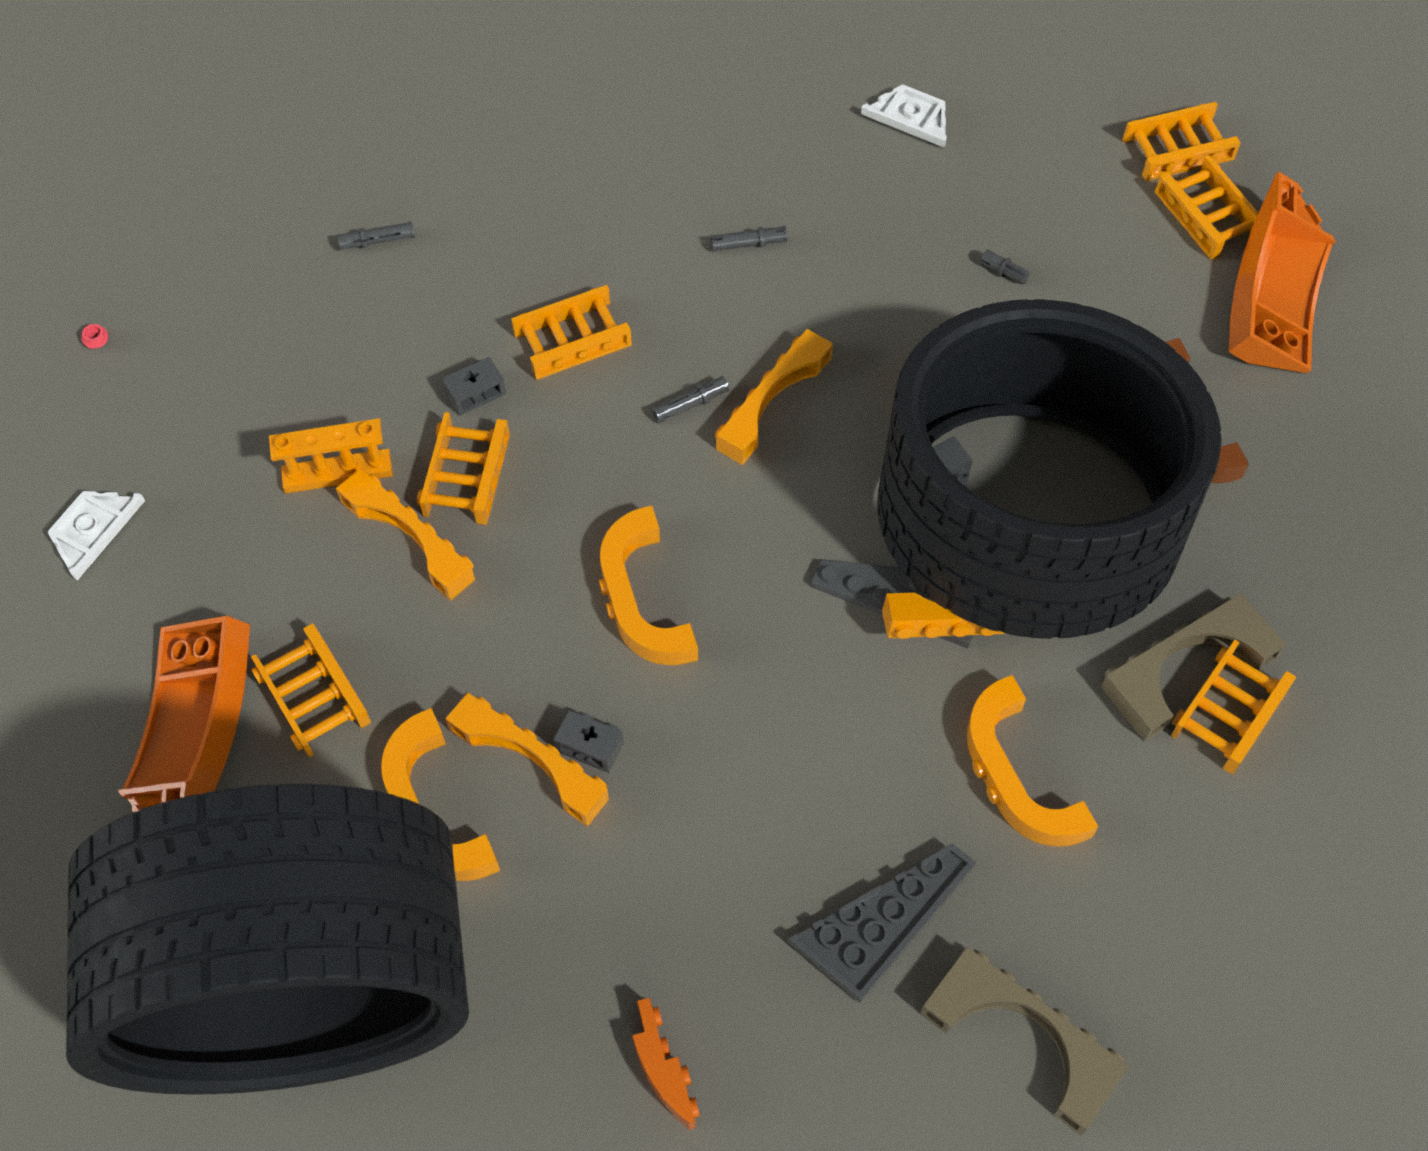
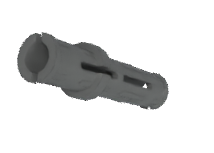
M411 221L368 230L359 228L357 232L337 234L340 250L359 246L368 248L370 244L415 237Z
M786 226L767 229L758 227V230L711 235L713 252L756 245L765 247L766 244L788 241Z
M721 376L704 385L698 384L695 386V389L661 405L652 407L653 416L657 423H661L694 406L705 405L714 397L729 392L728 383Z

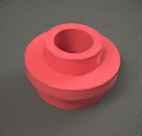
M90 324L83 329L81 339L87 348L97 349L107 343L109 335L106 329L100 325Z

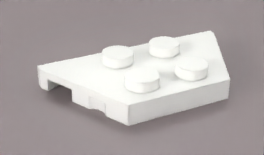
M902 84L894 88L892 92L879 96L876 103L870 106L866 103L861 108V114L941 147H944L946 144L945 101Z
M83 491L49 529L48 534L75 580L78 581L145 502L141 494L134 493L133 497L119 496L117 492L100 494L94 491Z

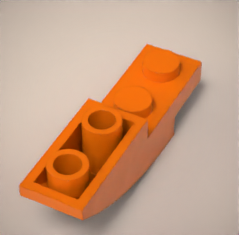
M650 997L638 1000V1010L644 1032L632 1036L639 1062L647 1080L664 1106L689 1130L695 1128L694 1118L700 1117L695 1097L689 1098L686 1089L687 1085H691L687 1065L681 1066L678 1057L665 1060V1057L671 1055L666 1037L660 1038L657 1026L663 1025L658 1006L652 1007Z

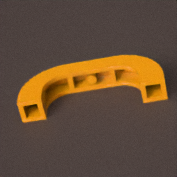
M652 505L631 511L618 519L610 527L604 536L600 549L603 579H599L602 596L608 595L610 603H606L609 619H615L619 634L624 643L635 654L647 661L662 665H681L698 661V646L690 623L672 628H658L647 623L638 611L626 572L625 562L636 549L659 543L660 528Z
M1013 675L996 681L985 689L977 699L967 727V745L973 760V770L979 779L982 778L987 786L986 793L990 802L997 805L1004 819L1014 830L1036 843L1061 847L1075 845L1093 838L1098 825L1084 800L1063 809H1048L1038 805L1028 796L995 734L997 723L1006 717L1021 712L1026 698Z
M432 708L422 711L402 723L391 735L382 756L381 772L387 792L418 804L419 802L410 781L412 768L423 754L446 744ZM486 834L465 843L452 844L456 881L477 880L500 871Z

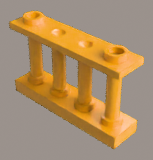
M1217 102L1200 104L1195 107L1127 122L1122 140L1124 143L1135 140L1139 143L1147 158L1142 172L1145 181L1158 179L1160 175L1167 172L1170 175L1199 169L1207 155L1217 164L1235 160L1241 142L1237 136L1225 139L1220 134L1213 122L1218 106ZM1203 124L1213 142L1201 144L1192 127ZM1181 130L1191 147L1178 149L1169 132ZM1159 135L1168 153L1156 154L1147 137Z
M1209 155L1205 156L1200 172L1179 181L1174 180L1169 172L1160 175L1155 189L1156 195L1210 260L1220 256L1226 240L1247 231L1251 233L1258 215V211L1222 171L1219 164ZM1204 180L1212 188V190L1193 198L1189 197L1183 190ZM1218 197L1226 205V207L1207 215L1203 214L1197 207ZM1232 214L1241 222L1222 232L1217 231L1211 224Z
M607 285L593 288L585 293L511 318L515 338L525 335L535 354L530 357L532 373L536 380L632 346L631 329L628 323L616 325L607 308V305H610L609 287ZM597 309L607 329L593 334L583 314ZM573 318L583 338L568 342L559 322ZM549 326L559 347L544 351L535 331Z
M444 412L442 422L437 423V440L424 487L419 489L417 494V505L421 507L423 517H429L432 505L469 509L471 513H474L476 524L487 525L510 438L508 421L497 419L495 428L490 429V431L454 427L450 413ZM451 437L486 441L490 445L489 451L484 453L447 448ZM444 459L478 463L484 467L483 473H479L478 476L441 471ZM438 482L475 486L478 490L477 496H473L472 499L435 494Z
M380 418L269 435L271 460H284L286 464L281 465L285 494L340 485L360 468L368 475L374 474L378 479L393 477L389 448L379 450L377 446L383 444ZM366 447L368 451L351 454L350 449ZM335 451L340 453L338 457L325 459L322 454ZM311 455L313 459L312 461L297 463L295 458Z
M314 623L303 628L307 639L303 641V645L266 665H262L256 654L251 656L256 666L251 669L259 684L266 683L294 731V734L290 735L292 742L298 751L304 749L309 758L314 755L308 744L313 739L347 720L352 722L356 719L361 728L371 723L365 707ZM308 654L311 656L317 654L320 661L316 662L317 666L278 687L274 686L269 677L271 674ZM322 675L324 678L328 675L330 676L333 683L329 684L330 687L288 710L282 697ZM335 697L337 700L343 697L346 702L343 710L301 732L295 722L296 719Z
M1234 640L1229 648L1222 647L1214 660L1218 662L1214 671L1186 712L1180 709L1171 723L1176 726L1171 734V737L1174 739L1185 728L1225 753L1223 756L1228 760L1222 769L1232 775L1296 679V676L1288 671L1284 673L1281 680L1276 677L1272 679L1233 655L1240 643L1237 640ZM1227 664L1266 688L1265 692L1270 694L1267 701L1262 698L1260 700L1256 699L1220 677L1219 674ZM1213 685L1252 709V713L1256 715V718L1253 722L1249 720L1245 722L1204 696ZM1196 708H1202L1239 731L1238 735L1242 737L1239 744L1234 741L1232 743L1226 741L1191 719L1190 717Z

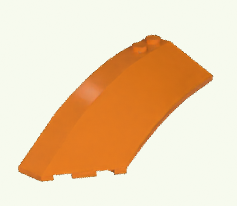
M1278 172L1274 176L1254 222L1238 271L1230 315L1228 352L1249 364L1309 373L1311 371L1312 330L1318 292L1332 245L1336 241L1331 234L1323 231L1319 225L1322 219L1313 205H1306L1300 195L1304 192L1300 185L1281 172Z
M221 616L160 628L155 685L146 727L123 789L118 790L123 798H127L133 806L131 810L133 812L166 801L215 791L231 749L241 711L246 681L250 624L230 616Z

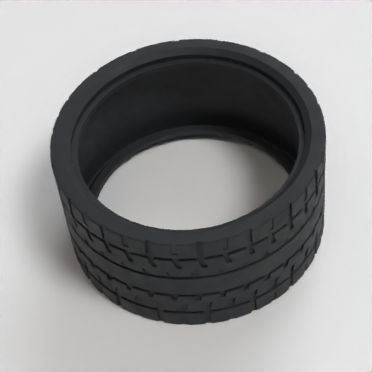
M1023 299L984 305L950 318L940 324L938 328L929 332L915 346L909 358L906 359L897 381L877 498V511L881 532L885 537V543L892 557H894L895 562L903 573L909 576L910 581L931 600L944 609L952 610L951 613L993 631H1001L1005 634L1040 639L1058 637L1060 639L1104 631L1105 628H1112L1126 622L1129 618H1133L1147 608L1148 604H1151L1169 583L1215 474L1221 452V426L1216 406L1210 393L1206 390L1207 387L1192 366L1165 341L1125 318L1094 307L1065 301ZM1014 415L1057 421L1094 436L1123 457L1142 480L1150 496L1151 504L1128 516L1091 524H1059L1023 517L989 503L964 486L939 459L932 443L956 427L984 418Z
M277 784L217 790L166 801L119 818L84 840L70 859L68 866L66 1058L68 1064L76 1073L91 1081L125 1090L184 1095L247 1093L307 1086L373 1072L418 1057L453 1038L465 1026L468 1020L469 1006L451 833L448 826L438 815H435L433 811L416 802L370 789L323 784Z

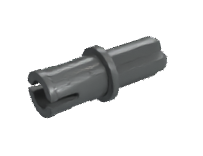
M989 249L984 252L980 264L995 270L1001 277L1006 275L1025 284L1030 276L1028 270L1012 263L1011 258L1001 257Z

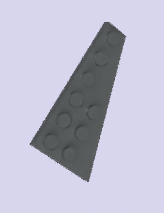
M822 560L811 581V587L880 615H883L882 609L887 593H916L931 600L910 581L909 576H906L900 567ZM974 635L938 637L968 649Z
M951 843L922 860L920 864L910 870L901 872L894 876V879L882 886H877L839 908V911L823 920L820 919L813 923L810 928L789 937L787 942L855 1000L861 1003L975 867L976 862Z

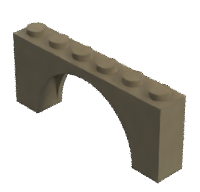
M1240 593L1232 599L1230 597L1224 598L1217 604L1216 609L1211 612L1208 610L1203 611L1190 625H1180L1167 639L1163 637L1157 639L1150 645V649L1144 653L1141 651L1134 653L1128 658L1127 663L1121 667L1119 665L1111 667L1104 674L1105 679L1101 689L1139 736L1146 741L1167 728L1174 716L1168 708L1160 688L1161 665L1168 657L1180 650L1196 646H1209L1220 649L1225 646L1229 648L1233 641L1237 640L1240 643L1233 654L1259 670L1277 659L1286 644Z
M967 947L923 1005L920 1014L944 1033H947L964 1017L986 1009L1012 1010L1037 1022L1055 1042L1064 1067L1063 1094L1054 1116L1081 1136L1096 1117L1129 1068V1065L1124 1062V1058L1117 1051L1111 1048L1106 1049L1097 1043L1096 1037L1084 1028L1078 1029L1070 1023L1069 1017L1057 1008L1051 1009L1042 1002L1043 999L1038 993L1029 988L1025 990L1017 984L1015 977L1004 969L998 970L990 964V960L985 954L978 950L973 951Z

